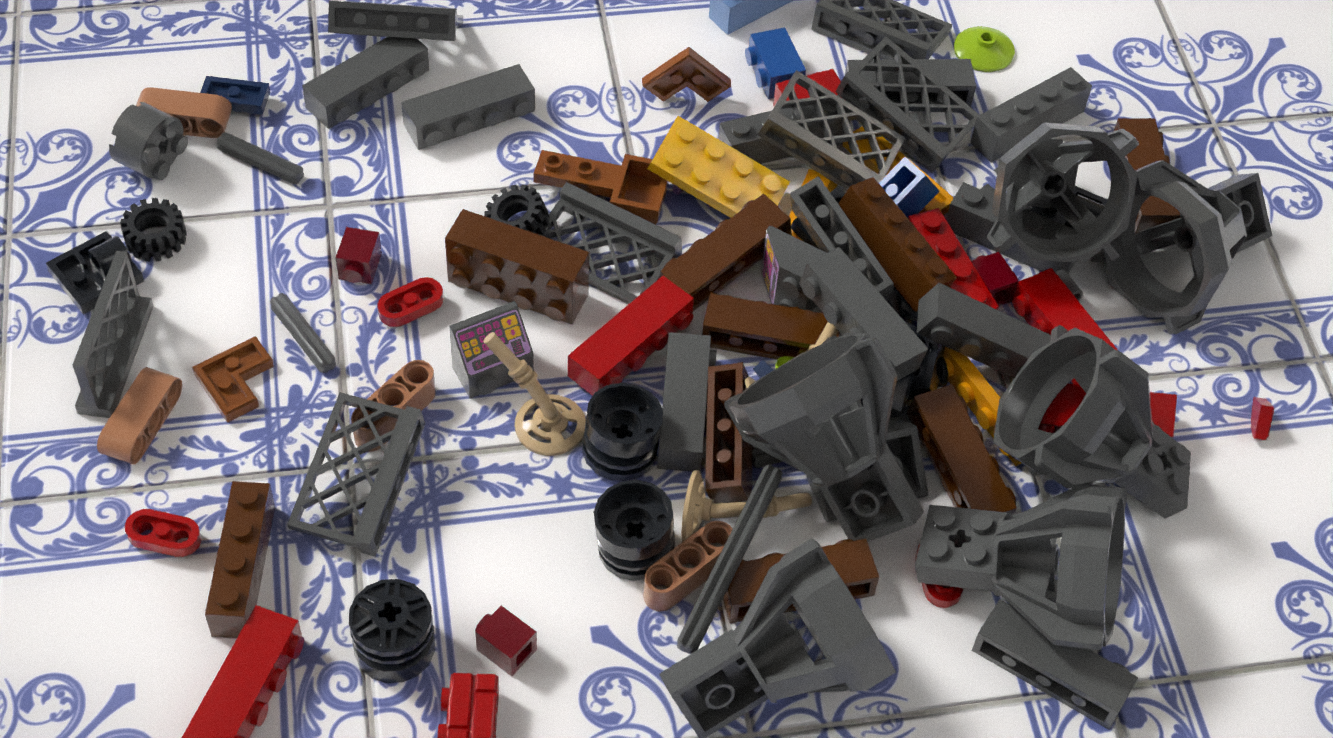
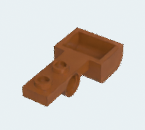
M541 150L533 173V182L560 188L566 182L595 196L610 197L611 204L655 225L658 222L669 181L647 169L652 159L629 154L624 155L622 165H616Z

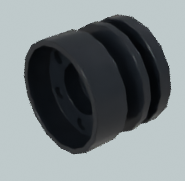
M617 383L607 385L598 390L588 402L582 453L586 464L595 473L610 480L627 481L639 478L650 471L657 457L663 423V409L659 400L649 390L635 384Z
M641 480L619 482L607 488L598 498L593 513L600 560L608 571L619 578L633 581L643 580L648 568L676 547L672 502L664 490L653 483Z
M385 579L366 586L355 596L349 609V629L354 656L360 669L372 679L384 683H400L417 677L429 666L435 653L432 607L426 594L413 583L400 579Z

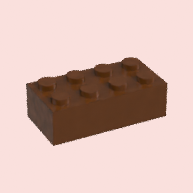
M462 209L445 237L448 282L454 283L460 288H468L483 293L492 299H500L509 303L515 301L521 309L531 310L546 315L552 320L563 321L573 325L589 295L590 252Z

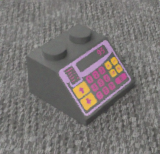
M770 225L766 229L761 275L771 304L813 311L816 304L804 294L799 283L806 264L826 254V252Z
M515 301L449 326L452 368L470 399L481 394H489L496 388L515 382L508 375L509 369L483 342L486 336L492 332L504 342L519 360L524 359L527 365H530L532 371H534L533 350Z

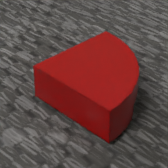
M1253 398L1251 431L1254 439L1267 440L1269 437L1275 408L1265 398Z

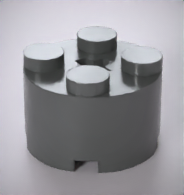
M140 102L141 105L138 107L132 104L121 113L113 127L111 134L116 136L114 146L109 144L110 156L114 161L148 178L163 180L168 175L170 166L175 161L177 155L182 154L187 148L188 138L183 135V125L178 118L145 102Z

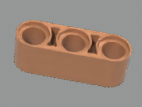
M154 87L143 89L136 103L138 107L141 105L140 102H145L178 118L183 125V135L206 138L220 137L226 130L232 112L231 102L219 95Z
M424 360L410 361L367 400L389 406L396 405L393 407L404 410L407 406L422 411L435 398L436 389L433 367ZM356 408L352 413V423L364 418L360 408ZM367 411L368 415L374 413L371 411ZM385 416L372 423L379 436L393 430L398 419ZM369 424L353 432L357 447L375 439L371 428L365 429L370 427ZM377 446L369 451H376L380 449V446Z
M149 367L143 368L103 427L97 441V451L135 465L138 463L176 405L182 392L181 378Z
M723 521L707 523L651 565L644 577L643 598L646 605L655 611H666L705 583L733 530L732 527ZM711 543H720L723 546L716 547L711 545ZM683 564H693L696 567L687 568ZM664 585L668 588L660 590L656 589L654 586Z

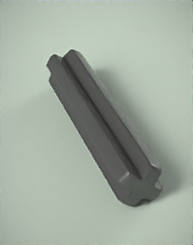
M224 132L217 139L216 143L219 150L292 184H298L304 177L303 167L232 134Z
M280 293L276 297H272L270 300L271 309L319 372L327 373L329 370L336 367L334 355L288 296Z

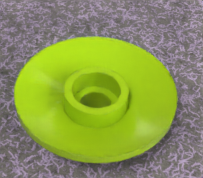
M985 26L970 27L958 34L954 42L956 57L958 59H971L972 68L981 72H995L1006 68L1012 62L1015 54L1014 45L1007 35L997 29Z

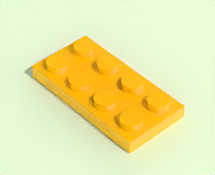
M677 116L647 168L730 218L741 211L747 202L757 199L763 193L778 206L790 183L787 179L680 116Z

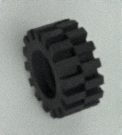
M522 184L519 190L517 185H511V191L507 192L506 188L500 190L502 193L500 197L497 194L491 197L494 203H487L486 208L488 211H484L485 217L542 235L546 232L544 226H549V212L539 192L537 193L533 187L529 189L527 185ZM527 211L521 218L515 221H508L514 214Z
M152 198V203H147L146 199L140 200L141 206L138 207L134 203L130 206L131 212L125 210L123 213L124 219L120 221L121 231L127 250L130 253L133 252L134 257L137 259L143 256L144 261L150 262L151 256H154L157 262L162 261L161 255L164 254L169 259L173 257L172 250L178 253L182 249L181 244L185 245L186 228L181 210H178L176 204L170 205L169 200L163 199L161 203H159L158 198ZM151 226H165V228L158 233H142L146 228Z

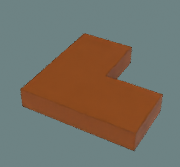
M687 47L642 78V86L663 102L685 87L690 88L709 102L731 87V79L692 48Z
M254 336L193 366L192 369L195 377L228 423L259 407L258 399L245 381L273 368L274 365L270 355L258 338Z

